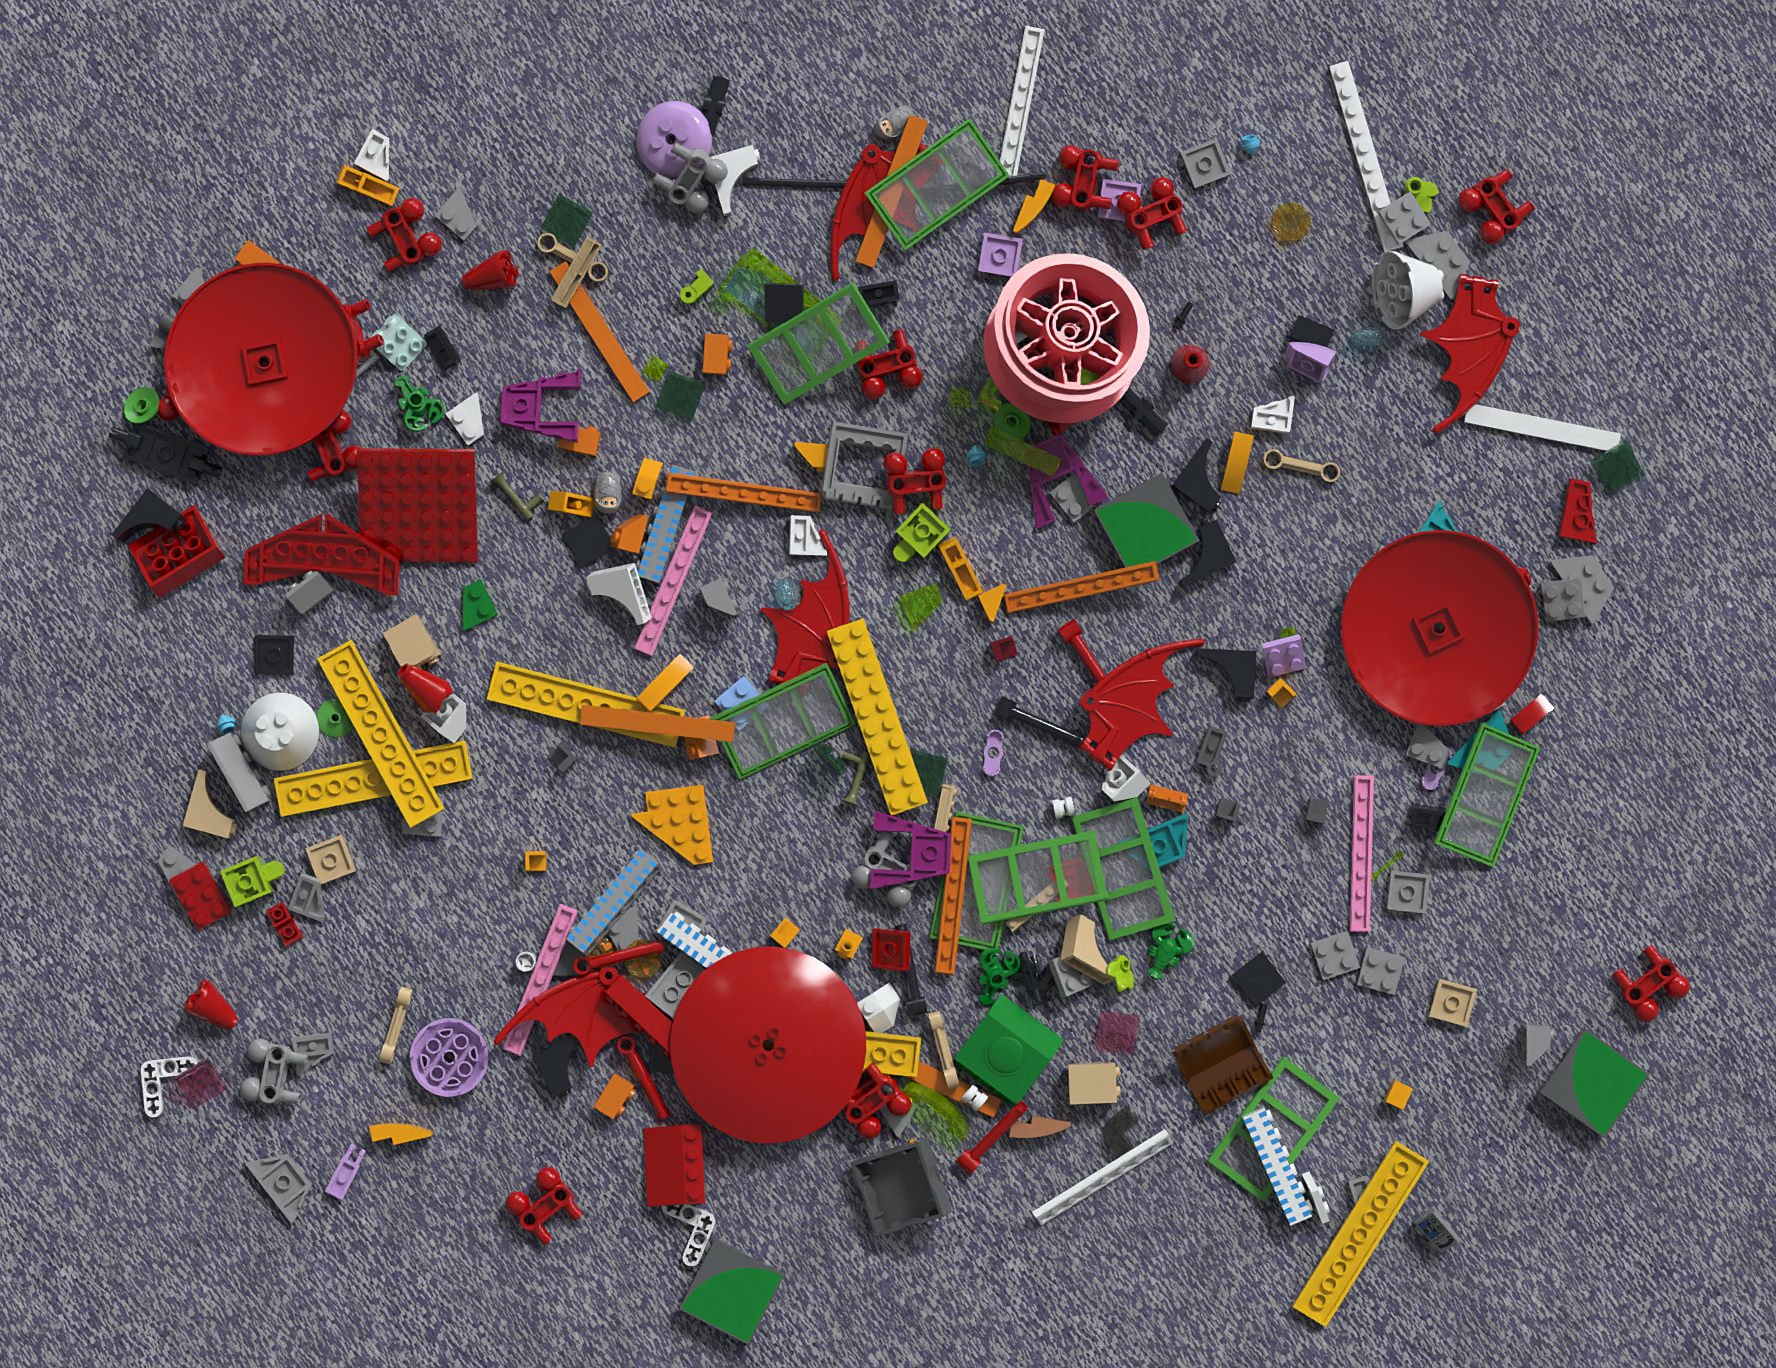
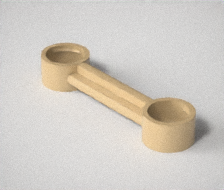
M544 233L538 238V247L544 253H554L570 263L573 262L577 255L576 252L558 243L556 237L551 233ZM546 236L552 237L555 241L554 247L550 250H545L541 247L542 238ZM592 262L587 273L593 281L603 282L608 276V269L602 262ZM595 266H603L605 276L601 279H595L591 274V269Z
M1276 449L1267 451L1263 456V463L1268 469H1277L1278 467L1321 476L1322 480L1329 483L1336 481L1340 476V468L1332 462L1321 465L1286 457ZM1271 452L1276 453L1280 458V463L1276 466H1269L1266 462V457ZM1332 465L1337 469V474L1334 479L1329 480L1325 478L1323 469L1326 466Z
M400 988L379 1062L389 1065L392 1063L405 1014L413 994L412 989Z
M940 1011L928 1013L948 1089L958 1087L960 1085Z

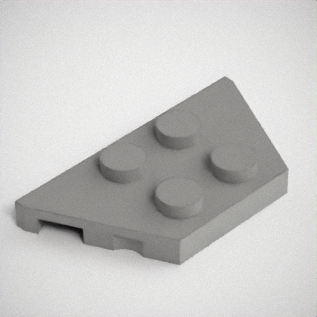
M1447 231L1405 240V244L1419 261L1433 265L1437 270L1443 272V291L1452 300L1457 292L1458 276L1460 273L1465 274L1471 261Z
M1593 555L1551 560L1550 563L1561 580L1581 578L1586 618L1590 624H1593L1612 593L1614 586Z
M289 1154L247 1162L245 1165L292 1224L296 1220L312 1186L311 1182Z

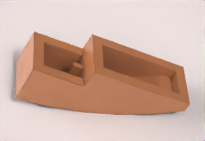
M1031 1116V1123L1016 1121L1010 1127L1009 1137L1035 1138L1046 1136L1070 1127L1071 1122Z

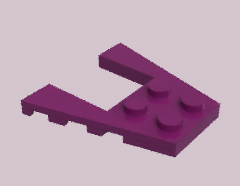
M581 369L568 374L566 372L560 373L555 377L538 378V381L529 383L525 381L504 386L502 389L501 425L578 443V422H540L542 390H581Z
M1062 434L1025 449L1037 528L1056 521L1041 485L1076 470L1090 506L1109 499V496Z
M874 811L873 831L912 833L910 871L871 869L870 889L950 873V833Z

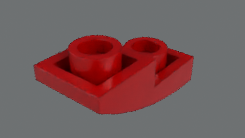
M1540 694L1511 718L1510 722L1523 735L1548 715L1554 707Z
M284 902L266 911L286 947L304 938Z

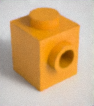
M845 929L835 948L838 951L837 955L845 960L848 957L853 958L863 937Z

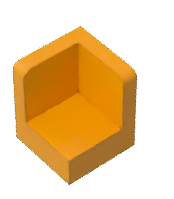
M1281 678L1266 691L1281 708L1297 695Z
M525 851V871H547L546 851Z
M785 917L770 936L786 948L800 929Z
M1393 1079L1384 1101L1404 1110L1413 1089Z

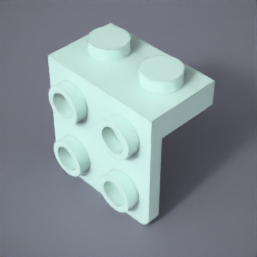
M395 313L393 316L388 317L383 327L375 331L371 336L380 334L383 337L385 344L376 349L400 371L405 370L427 345V342Z

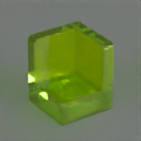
M951 386L949 408H969L970 388H955V386Z

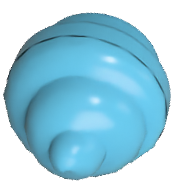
M1256 135L1244 136L1240 143L1241 149L1253 156L1260 146V140L1257 139Z
M974 445L968 451L966 459L971 466H981L984 464L986 454L981 448Z
M224 714L219 717L216 727L222 735L233 733L236 730V722L233 718Z

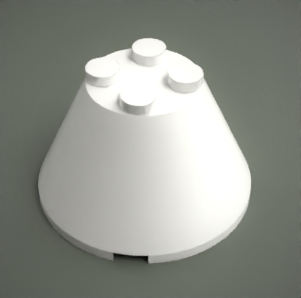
M1387 251L1379 256L1380 260L1378 263H1375L1372 272V292L1376 309L1380 308L1383 315L1381 319L1388 327L1402 329L1444 299L1442 285L1444 275L1441 270H1437L1433 265L1395 251Z
M273 693L261 697L247 710L242 721L241 737L245 750L256 763L271 770H290L303 764L315 750L319 739V725L314 711L301 698L288 693Z

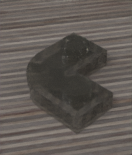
M1128 1105L1110 1117L1104 1127L1105 1140L1118 1158L1135 1148L1124 1134L1125 1131L1139 1122Z

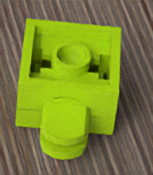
M921 503L896 530V533L902 540L894 548L893 554L895 559L899 562H907L916 552L924 559L951 529L928 507Z
M255 856L220 872L234 907H239L273 893L274 890L270 882L281 878L285 873V867L280 861H271L263 865L260 856Z

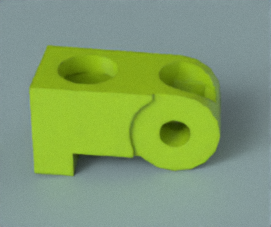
M702 269L695 273L699 278L690 286L684 287L680 292V298L685 304L695 303L715 285Z

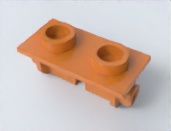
M1150 784L1146 804L1184 813L1188 794Z

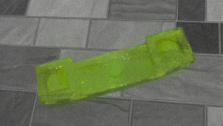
M992 426L984 443L1015 460L1053 477L1062 460Z
M909 1081L906 1083L902 1092L907 1094L912 1102L916 1105L920 1100L925 1102L950 1122L947 1128L962 1141L965 1139L969 1127L962 1114L948 1099L922 1084Z

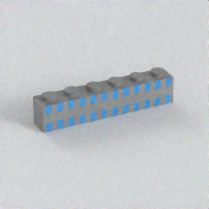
M672 465V468L667 469L665 479H667V473L695 476L696 472ZM666 486L661 487L659 497L662 499L660 505L655 506L653 512L655 520L653 524H649L647 535L650 536L648 542H644L642 545V560H638L636 564L640 578L659 584L688 495L665 492Z
M640 849L639 852L636 851L631 856L629 864L619 870L618 877L614 882L611 881L606 886V891L601 897L599 896L594 900L593 907L589 912L586 911L581 916L578 925L569 930L566 940L585 956H589L662 868L661 864L643 849Z

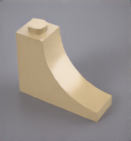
M199 769L183 826L231 838V835H235L237 830L236 819L226 816L215 806L208 791L207 780L209 771Z
M1081 914L1068 919L1060 961L1103 985L1115 981L1114 977L1107 975L1108 965L1097 948L1094 934L1095 922Z

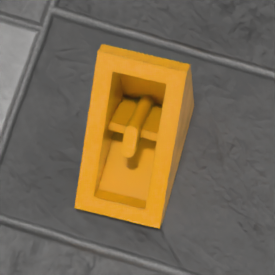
M1005 584L978 595L990 622H994L1007 586Z

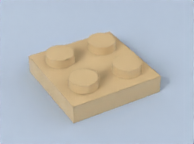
M343 835L305 848L315 876L320 879L321 884L356 871Z
M1438 979L1428 1016L1467 1027L1477 989Z

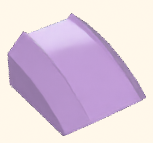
M1288 342L1285 353L1287 367L1323 384L1331 370L1337 352L1317 344Z

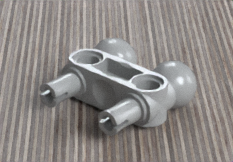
M675 142L670 152L685 160L683 168L675 180H671L657 172L652 179V183L666 190L667 196H669L673 203L685 204L686 208L692 213H702L708 207L709 199L703 190L694 188L703 174L709 182L714 184L721 183L727 177V166L722 160L712 159L704 149L694 148L690 150ZM696 159H699V160H701L703 163H701V164L696 163L695 160H696ZM676 190H682L684 193L680 194Z
M882 831L875 846L869 847L861 865L853 871L852 880L858 888H870L871 869L910 871L911 861L909 865H905L886 855L885 850L892 839V836ZM869 856H878L879 863L871 865L868 861ZM918 880L909 884L901 883L890 886L887 891L889 904L896 908L906 906L911 900V891H913Z
M262 1038L253 1040L248 1047V1055L256 1063L265 1062L262 1081L256 1077L245 1079L240 1087L242 1097L250 1102L260 1100L265 1103L278 1105L282 1101L299 1104L301 1093L288 1091L284 1088L290 1063L306 1066L309 1055L293 1052L291 1047L285 1045L270 1044ZM277 1049H279L282 1052V1058L280 1060H278L275 1057V1052ZM269 1088L275 1091L273 1098L268 1096Z

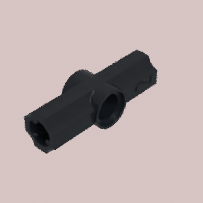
M720 76L713 77L709 94L705 98L702 109L703 115L709 123L712 137L715 135L719 118L723 114L722 110L725 107V97L730 80Z
M1130 386L1120 399L1121 403L1129 409L1132 415L1138 418L1139 422H1143L1158 436L1169 423L1155 411L1154 406L1148 400L1138 395Z

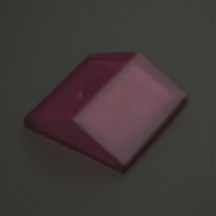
M1101 1010L1096 1049L1135 1054L1140 1015Z
M208 1058L174 1077V1080L194 1108L228 1089L216 1066Z

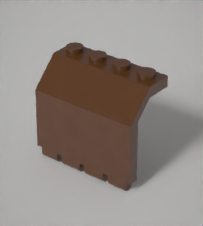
M1236 1014L1224 1020L1225 1024L1223 1026L1219 1023L1207 1030L1208 1034L1205 1035L1202 1032L1189 1039L1191 1043L1187 1044L1185 1041L1174 1047L1175 1051L1172 1052L1204 1115L1273 1079V1075L1259 1053L1241 1016L1237 1017Z

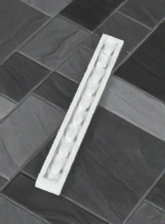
M1345 61L1329 66L1383 250L1387 252L1402 248L1403 243L1396 244L1377 213L1391 203L1349 62Z

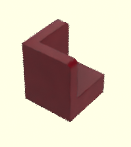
M1013 636L990 643L996 662L1018 654Z

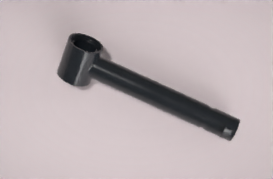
M1001 696L994 712L995 715L1009 721L1012 717L1079 747L1084 736L1016 707L1017 702Z
M907 924L895 925L896 930L908 931ZM910 945L909 971H904L909 999H905L908 1017L928 1013L925 996H920Z

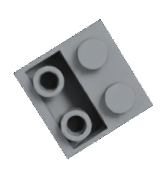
M310 571L302 577L303 581L299 584L294 583L287 589L288 593L285 594L302 615H305L334 592V589L323 575L317 571Z
M722 578L700 587L708 607L733 617L738 616L737 611L740 609L735 598L731 600L729 593L732 591L727 581L723 582Z

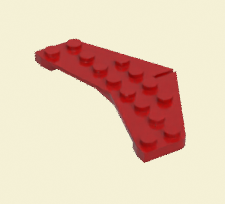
M323 513L249 547L244 554V585L261 584L267 581L306 574L310 571H326L376 589L378 592L386 595H399V560L327 513L325 514L324 531H322Z

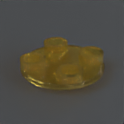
M1285 203L1278 207L1273 214V230L1279 238L1285 241L1300 240L1310 229V215L1298 203Z

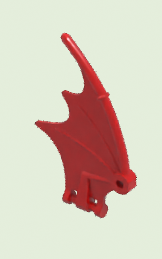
M920 142V145H919V148H918V151H919V152L916 154V156H917L918 154H920L922 151H924L925 149H927L928 146H927V145L924 146V145ZM874 144L867 145L861 151V158L847 179L839 198L834 218L831 220L830 261L833 281L839 280L838 255L843 241L851 234L858 233L865 236L875 207L866 198L865 192L887 177L896 151H882ZM869 151L874 152L873 158L868 156ZM932 154L912 168L908 175L917 188L921 189L929 177L944 162ZM927 160L932 164L930 169L924 165ZM905 184L892 219L918 232L921 228L915 214L916 198ZM881 191L876 194L877 198H879Z
M1460 273L1458 276L1457 295L1449 317L1439 327L1420 332V336L1435 342L1448 352L1451 358L1450 366L1440 379L1452 382L1460 390V399L1456 409L1449 417L1433 427V433H1439L1483 398V395L1491 386L1508 355L1513 336L1519 333L1520 322L1514 317H1506L1496 303L1495 297L1499 283L1496 279L1485 280V277L1474 275L1468 277L1466 274ZM1465 284L1470 285V290L1464 289ZM1484 287L1489 288V294L1483 293ZM1508 324L1512 326V330L1508 329Z
M820 529L818 534L829 557V571L824 580L809 582L802 579L803 599L800 604L793 608H761V611L772 620L778 633V652L768 683L782 684L826 662L829 667L840 670L839 665L834 662L835 654L827 631L850 623L848 582H846L835 549L826 531ZM778 670L786 672L784 678L777 675ZM809 681L795 687L799 694L805 695Z
M1198 638L1168 643L1149 650L1145 649L1144 652L1130 658L1105 675L1090 691L1083 692L1078 702L1080 707L1087 710L1089 714L1090 731L1087 737L1080 743L1078 749L1082 752L1086 751L1090 758L1097 763H1102L1105 769L1111 771L1121 754L1139 737L1151 733L1172 736L1173 733L1163 722L1156 709L1157 696L1162 691L1174 687V684L1163 674L1162 666L1168 656L1175 651L1202 646L1205 644V641ZM1089 697L1091 698L1090 704L1087 703ZM1092 740L1097 743L1094 748L1090 745ZM1107 752L1113 755L1110 759L1105 757Z
M610 966L602 967L599 971L579 975L544 991L537 997H533L504 1026L493 1042L495 1045H499L510 1031L520 1023L527 1020H538L546 1028L548 1042L563 1033L573 1034L583 1047L589 1067H593L597 1053L608 1041L625 1034L641 1032L633 1025L635 1022L630 1017L626 1019L619 1012L621 1008L616 1003L612 1005L604 998L606 994L603 991L618 976V971ZM606 972L611 974L610 979L605 978Z

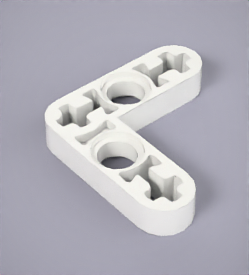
M194 1057L150 1060L142 1064L141 1078L144 1109L148 1116L157 1117L163 1112L160 1077L194 1073L198 1069V1061ZM177 1060H180V1064H186L187 1060H190V1063H194V1067L191 1068V1071H188V1068H180L181 1072H178L179 1065ZM167 1062H172L175 1065V1070L172 1073L165 1071L164 1066ZM148 1064H151V1067H155V1071L152 1072V1078L157 1077V1081L150 1080L146 1082L145 1078H150L149 1072H145ZM150 1083H154L158 1088L155 1094H150L147 1091V1086ZM158 1096L159 1100H155V1106H159V1110L156 1111V1114H153V1111H149V1107L152 1106V1100L148 1101L147 1097L154 1098Z
M684 1205L680 1210V1216L676 1215L677 1210L671 1209V1211H668L667 1206H662L663 1212L667 1215L695 1226L683 1253V1261L687 1266L697 1265L715 1225L714 1215L696 1206ZM684 1209H693V1218L686 1219L683 1216ZM706 1216H709L710 1221H712V1224H708L705 1229L709 1230L708 1234L702 1230H697L698 1226L702 1228L704 1222L701 1221V1218H706ZM696 1234L704 1236L705 1241L703 1244L698 1245L694 1242L693 1238ZM690 1244L695 1248H701V1252L696 1250L695 1257L697 1260L688 1262V1257H686V1254H691L693 1248H689Z

